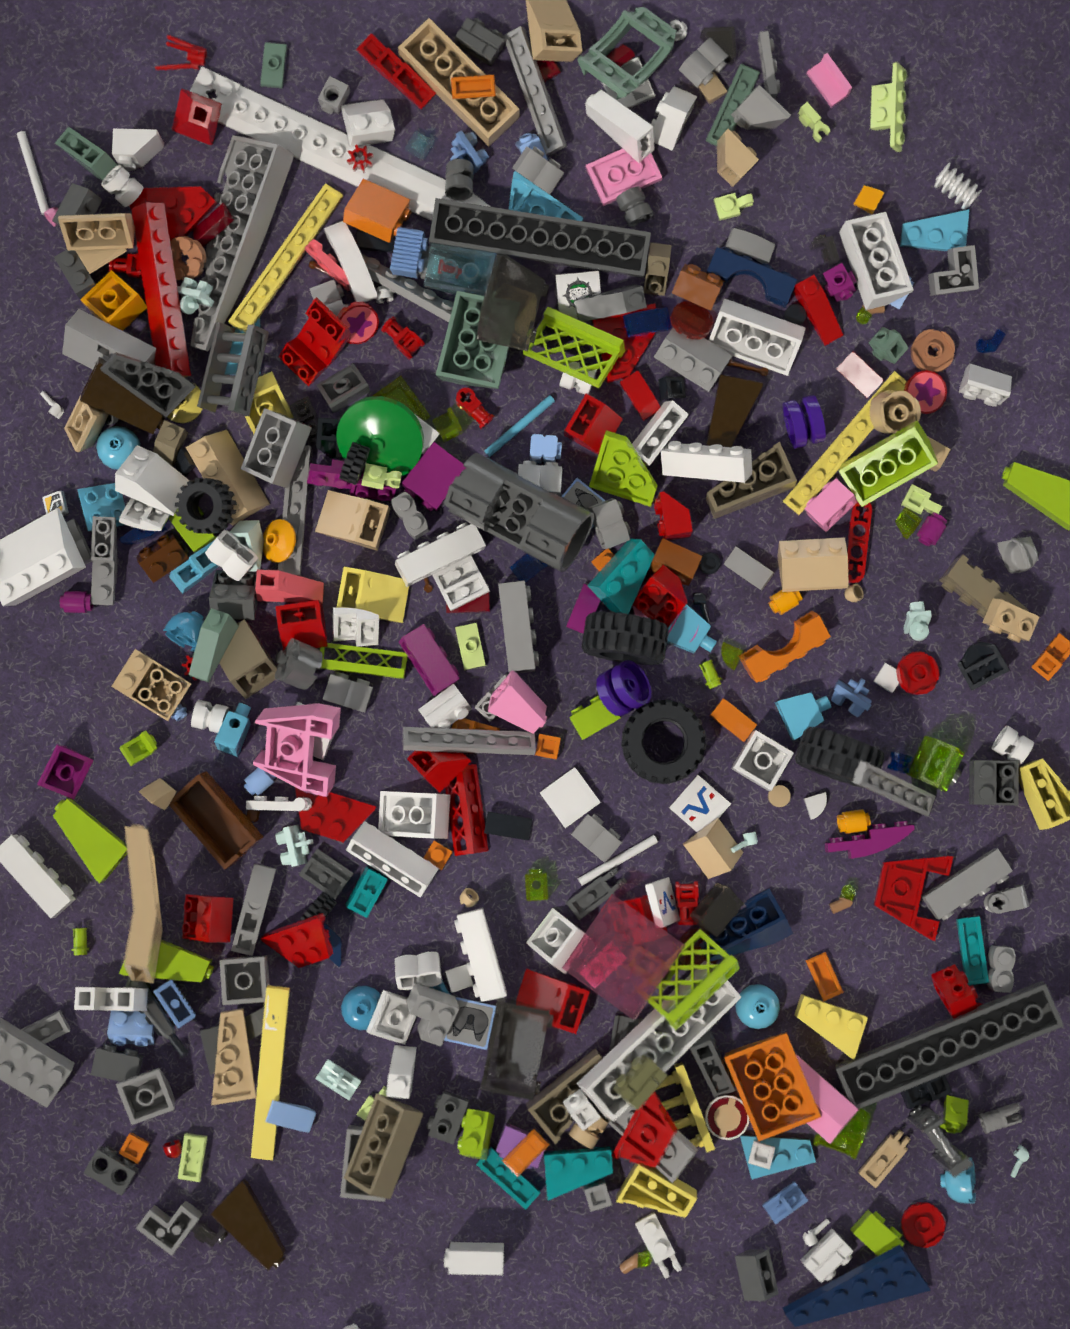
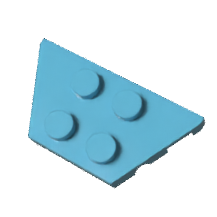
M515 171L513 173L508 210L583 221L580 215Z

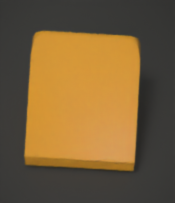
M864 185L854 205L873 214L884 192Z

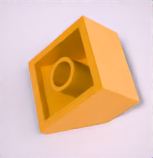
M112 270L80 299L96 318L122 331L147 308L140 295Z

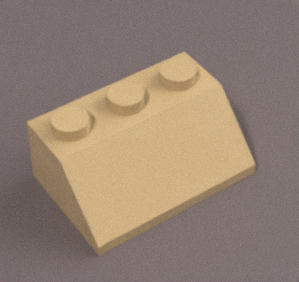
M131 213L58 216L68 251L133 248L135 226Z
M845 537L779 541L778 565L782 592L848 588V554Z

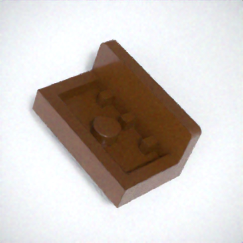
M173 533L162 535L157 539V543L151 547H144L139 551V555L136 556L139 565L153 583L189 560L188 555L178 543Z

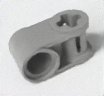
M1016 885L1015 888H1005L1004 890L988 894L984 899L985 909L999 914L1029 907L1024 885ZM996 900H999L1000 904H997V907H994L992 903L996 902Z

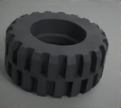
M592 612L585 620L581 647L584 653L597 658L621 663L625 660H630L640 665H659L665 659L669 629L663 622L638 615Z
M666 699L646 703L629 717L623 729L621 740L623 756L631 770L649 782L669 784L683 780L693 773L703 760L707 744L705 743L706 732L702 727L703 723L700 718H697L691 708H687L685 704ZM659 721L675 724L681 730L684 737V748L681 754L675 760L667 763L651 759L643 747V737L649 726Z
M810 726L804 730L795 755V762L798 765L860 788L864 787L853 783L854 774L860 761L881 769L885 759L884 753L869 744L833 731Z

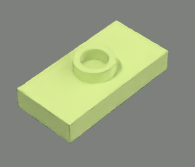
M477 623L455 627L464 670L486 666Z
M184 1134L178 1179L201 1181L208 1136Z

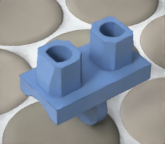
M463 131L457 132V137L451 143L453 145L451 151L454 155L450 160L465 159L470 161L474 166L475 174L486 163L489 156L483 149L477 152L474 150L473 146L478 141L473 132L466 134Z
M862 678L858 683L850 679L848 685L838 679L831 701L839 706L842 705L846 698L853 701L848 711L856 717H859L864 710L868 711L872 700L864 696L868 694L869 690L863 686L866 680Z
M794 1181L763 1203L762 1206L774 1223L777 1224L808 1200Z

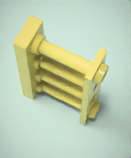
M682 1062L674 1065L676 1071H673L672 1075L667 1076L656 1090L676 1083V1085L681 1083L684 1092H681L680 1096L662 1102L663 1106L668 1110L684 1104V1106L689 1105L691 1113L688 1114V1117L674 1121L675 1126L678 1130L690 1125L692 1127L697 1126L699 1134L695 1135L696 1138L689 1141L695 1147H705L706 1152L715 1150L684 1064Z

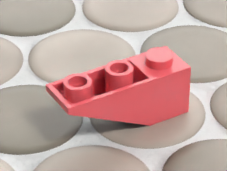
M257 570L255 588L257 601L301 603L319 600L323 604V582L279 570Z

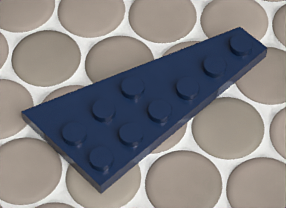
M898 1245L783 1307V1310L794 1327L924 1293L931 1291V1289L901 1245Z

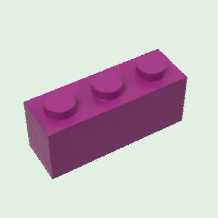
M423 624L403 636L399 644L435 697L452 684H455L459 680V673L453 664L450 665L446 659L447 654L445 650L435 642V635L432 630L426 628Z

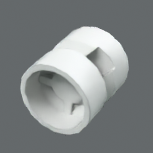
M118 165L106 175L101 186L110 194H115V199L124 207H127L138 198L143 190V186L135 178H129L130 173L121 165Z
M578 362L568 363L571 369L582 368ZM597 369L588 371L589 377L595 378ZM564 372L559 385L570 390L576 388L577 392L587 393L588 395L592 385Z
M198 700L193 710L191 727L203 730L208 727L209 731L218 733L223 719L229 711V707L219 704L213 707L211 702Z
M1007 725L992 745V750L1002 756L1006 754L1008 760L1019 761L1020 765L1029 755L1034 742L1024 735L1019 737L1018 732Z

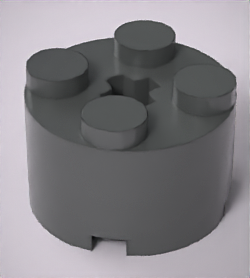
M290 639L284 651L280 650L276 656L278 666L275 679L299 689H308L317 677L313 675L316 668H321L322 652L299 640Z

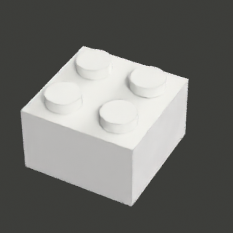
M755 730L750 735L731 769L767 791H772L794 753Z

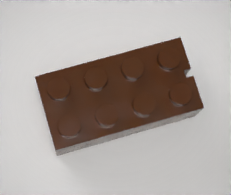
M207 771L198 774L173 797L169 804L225 870L233 866L247 851L251 850L264 838Z

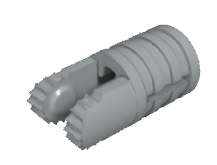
M1013 1103L990 1112H985L984 1114H979L983 1131L987 1134L991 1131L993 1132L997 1129L999 1130L1022 1122L1020 1114H1014L1020 1110L1019 1104Z

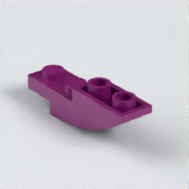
M332 459L331 466L310 463L307 475L308 484L331 486L340 489L347 488L350 489L351 496L359 498L378 499L380 501H392L396 488L384 485L383 490L362 486L364 470L357 485L339 479L344 461Z
M907 821L894 822V827H886L885 823L872 825L873 829L867 830V839H865V835L851 836L852 840L843 841V837L830 838V843H825V851L847 850L848 858L850 859L872 855L897 844L915 828L914 825H908Z

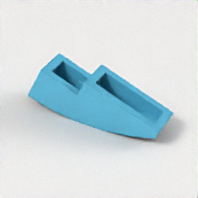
M214 541L191 555L189 560L171 571L169 577L182 594L219 567L211 562L205 554Z

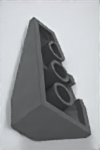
M114 353L100 368L101 371L165 417L196 387L195 384L178 372L119 353Z

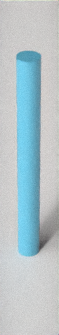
M550 395L485 449L484 452L491 457L552 405L555 400Z

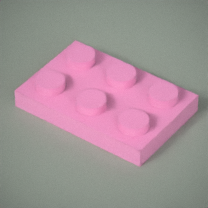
M621 149L586 165V170L603 206L616 201L617 196L630 188L640 186L643 189L662 180V175L651 153L638 163L624 149Z

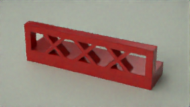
M467 765L457 775V782L454 784L451 781L445 787L446 794L450 795L449 819L455 856L489 851L487 836L484 833L485 822L477 765ZM456 794L460 798V804L458 806L455 804L454 799ZM459 816L463 819L462 827L458 825L457 819ZM462 837L466 841L467 850L461 849Z

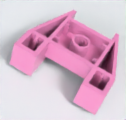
M320 703L265 708L256 719L255 724L267 726L266 750H261L253 761V765L306 793L327 797L335 785L336 765L313 761L314 737L332 739L339 728L341 708Z

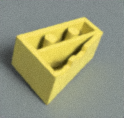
M1043 759L1031 761L1019 767V783L1039 830L1050 829L1070 820V791L1065 788L1060 782L1061 779Z
M801 994L794 1015L855 1060L868 1017Z
M635 1163L617 1193L616 1202L634 1204L640 1208L656 1209L658 1212L686 1218L697 1200V1190L679 1179L671 1183L656 1167Z

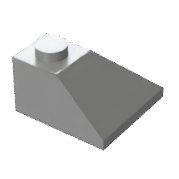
M759 85L745 97L731 116L738 126L749 130L777 128L791 114Z

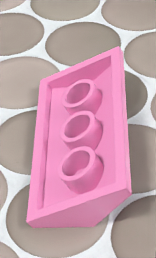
M796 1054L821 1114V1118L807 1124L831 1144L859 1109Z

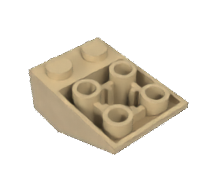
M526 0L533 60L572 62L582 53L580 30L567 1Z
M328 490L315 532L378 551L390 508L388 505Z
M135 649L111 687L169 721L191 686V683Z

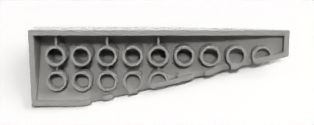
M234 135L231 138L217 182L222 184L224 173H226L227 183H225L223 194L215 193L214 200L220 203V205L222 203L226 204L234 221L207 244L206 263H204L203 267L206 269L205 278H201V281H205L213 287L209 297L214 300L212 307L198 304L199 315L194 321L190 345L192 347L209 351L212 346L217 322L225 323L258 255L295 155L278 144Z

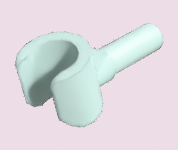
M756 832L743 834L744 841L732 847L731 851L734 853L743 847L757 844Z
M1019 1145L1017 1147L1019 1150H1015L1013 1153L1018 1158L1010 1174L1014 1178L1022 1163L1026 1162L1029 1158L1027 1149L1022 1145Z

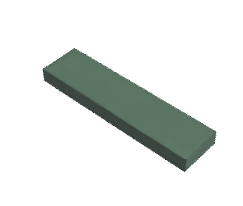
M740 64L706 142L717 146V141L727 129L731 132L734 131L737 124L731 114L745 97L752 92L760 74L759 71Z

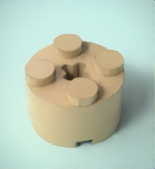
M888 390L881 392L871 400L869 414L875 430L885 434H894L916 420L919 422L921 409L918 400L910 393Z

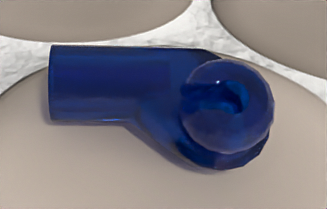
M996 330L991 339L983 340L981 338L977 340V351L983 354L995 352L1006 334L1001 330Z

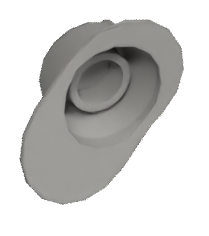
M1013 537L1012 540L998 542L1001 557L1011 574L1026 572L1039 560L1031 537L1017 539Z

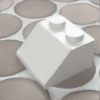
M384 100L341 105L350 147H355L356 144L361 146L392 141L395 128L391 111Z
M113 128L112 155L117 163L127 171H135L136 168H142L164 148V142L157 130Z
M552 908L526 943L551 965L566 974L591 942L592 938Z

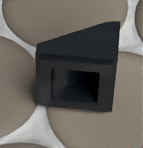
M666 376L658 379L661 401L686 398L684 377Z

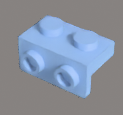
M111 1010L107 1035L110 1043L117 1046L135 1044L145 1047L154 1045L155 1039L153 1034L155 1026L149 1025L145 1020L146 1015L141 1014L139 1011Z

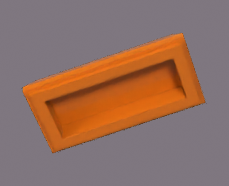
M494 75L451 77L452 99L496 96Z
M826 952L806 960L823 1001L844 993Z
M533 1129L502 1162L518 1177L549 1144Z

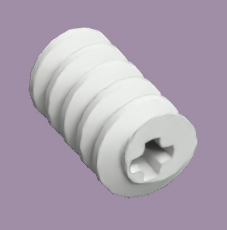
M948 163L935 179L937 180L935 188L943 185L941 192L944 194L950 191L949 199L957 196L955 203L958 204L963 201L962 209L964 210L972 204L982 190L976 192L977 184L969 187L971 179L968 178L963 182L964 174L961 173L956 176L957 168L955 167L949 171L951 163Z

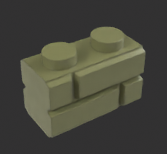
M645 1055L639 1056L632 1061L631 1069L626 1074H622L617 1078L616 1086L613 1088L623 1100L637 1111L667 1077Z

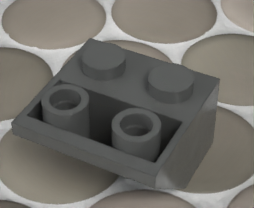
M216 570L209 596L210 610L212 608L227 613L233 619L255 620L257 611L255 590L257 572L248 571L240 581H236L229 577L224 570Z
M969 761V805H1018L1019 761Z

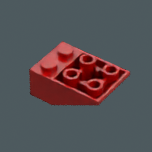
M526 969L513 1011L576 1034L590 990Z

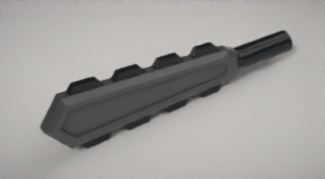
M128 976L125 988L148 989L147 1011L139 1012L146 1015L145 1020L149 1025L155 1026L154 1031L158 1036H163L170 1041L181 1058L187 1056L189 1052L176 1035L175 1023L171 1017L166 1016L167 1011L163 1005H159V999L155 993L150 991L151 985L146 982L131 981L130 976Z

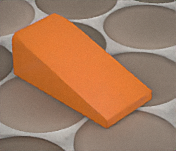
M724 698L709 715L743 742L746 741L757 726V724Z

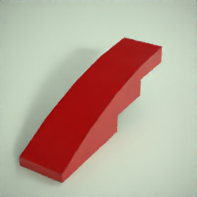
M372 33L356 49L380 74L420 109L436 94L406 62L403 63Z

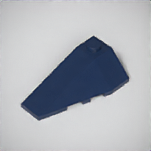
M767 889L748 899L744 903L746 905L745 908L738 913L734 912L730 916V920L723 927L716 928L708 937L731 956L775 944L794 933L771 890ZM703 940L699 945L702 950H707V943ZM710 954V962L723 958L720 954Z

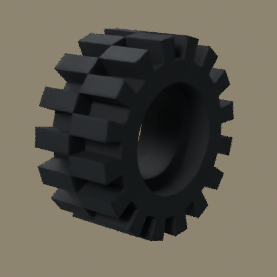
M353 442L344 460L339 479L357 485L364 470L370 448Z
M322 892L299 921L321 913L326 918L337 903Z

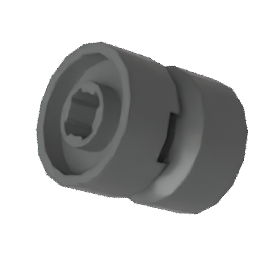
M453 159L446 164L445 194L450 199L462 201L469 199L473 195L472 180L474 177V166L470 161Z
M640 186L630 188L616 198L620 210L625 211L624 218L628 227H634L640 222H645L654 214L649 203L644 202L646 197Z

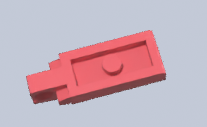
M313 239L305 247V251L346 291H350L348 279L344 270L337 265L338 261L330 253L328 255L324 253L322 244Z

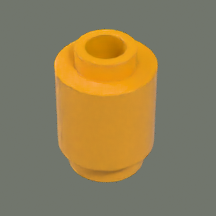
M780 590L770 596L771 601L768 604L775 614L783 615L799 605V602L803 599L799 591L782 592Z
M864 809L842 812V815H837L840 833L845 832V834L867 831V826L871 825L869 813H865Z

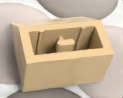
M727 129L717 141V172L733 187L759 159L751 147H746L741 142V137L735 131L731 132Z

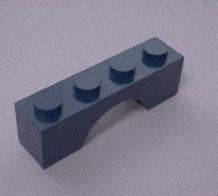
M726 247L716 248L707 270L708 274L714 273L718 275L725 284L735 276L750 275L762 284L765 291V300L784 308L786 307L797 279L793 278L792 274L784 271L781 273L773 270L772 266L765 263L761 265L755 263L748 256L742 255L740 257L735 255L731 249Z

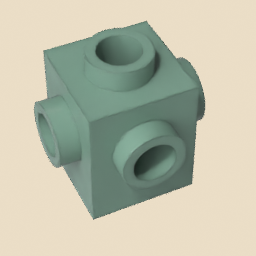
M884 327L869 342L873 349L872 353L879 360L885 359L893 364L908 349L898 331L894 329L889 330Z

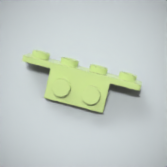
M898 62L893 63L892 83L872 86L870 128L872 130L891 128L890 147L896 152H902V145L905 142L903 124L905 123L903 103L906 101L904 82L907 80V73Z

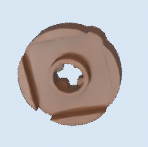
M188 236L172 239L170 245L176 280H184L185 277L191 279L199 277L203 273L204 263H206V253L200 242L188 238ZM182 253L183 255H188L189 259L186 260L187 264H185V262H183L181 259Z
M934 329L923 331L915 338L911 346L912 361L922 371L928 370L939 373L945 370L953 361L955 345L952 338L943 331L940 332ZM929 346L938 349L936 352L937 356L934 357L928 354Z

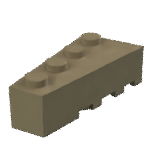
M778 442L773 448L764 452L752 462V475L745 483L723 481L707 492L706 501L714 519L795 487L797 480L781 443Z
M964 555L954 559L939 579L943 583L941 586L946 591L957 593L960 596L959 600L967 606L973 605L977 608L976 612L982 618H985L993 598L1002 599L1029 611L1008 592L1004 591L1001 593V587L994 580L982 577L983 571L979 567L968 565L966 562L969 559Z
M596 1048L526 1103L528 1111L555 1144L566 1128L568 1129L573 1122V1118L563 1104V1101L581 1089L577 1083L603 1059Z

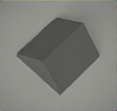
M354 363L316 385L333 414L371 392L367 382Z

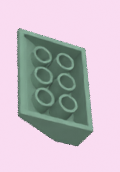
M457 291L436 376L442 381L499 389L520 304Z

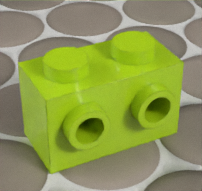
M467 1109V1114H464L462 1119L463 1136H460L458 1140L460 1155L487 1160L495 1115L489 1112Z

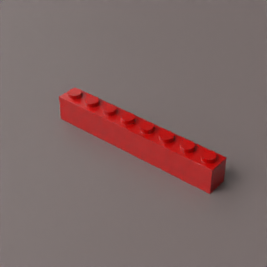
M145 202L131 210L153 347L156 348L155 363L156 366L188 377L191 376L165 206L164 203Z

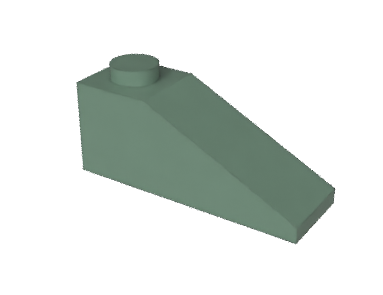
M70 127L55 142L61 149L102 181L113 168L118 166L105 151Z
M212 608L209 611L200 629L189 672L191 677L209 683L239 627L229 614Z

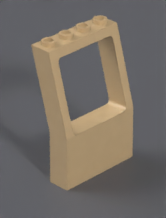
M133 824L131 827H125L134 910L124 966L131 981L154 983L163 932L155 856L148 829H145L144 826Z

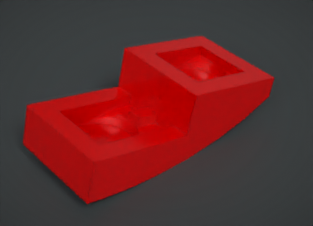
M638 370L620 381L621 387L643 421L659 410V403Z

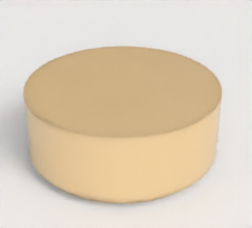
M776 785L772 791L768 792V800L775 807H783L790 801L791 795L785 786Z

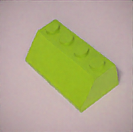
M916 420L842 463L839 472L861 507L937 465L938 461L929 438Z

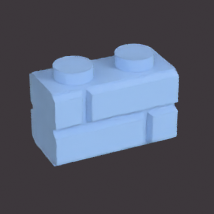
M533 434L531 436L530 461L540 464L542 462L544 464L545 462H556V459H561L562 442H557L558 438L554 435H546L544 437L541 434Z

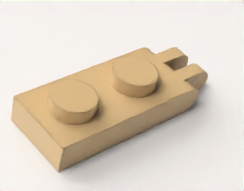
M898 1130L894 1136L889 1134L858 1171L875 1188H877L908 1150L906 1145L910 1138L906 1135L899 1141L903 1135L901 1130Z

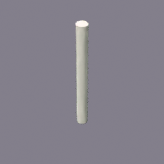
M21 131L17 133L41 214L44 215V212L49 207L26 133Z
M652 835L578 878L579 882L583 886L658 843L656 837Z

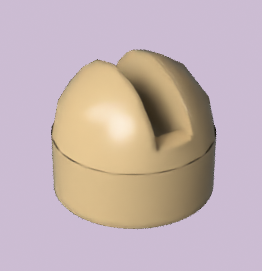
M859 584L850 585L844 593L845 598L850 602L860 601L864 596Z
M465 888L460 895V903H464L467 908L474 906L479 900L478 894L471 888Z

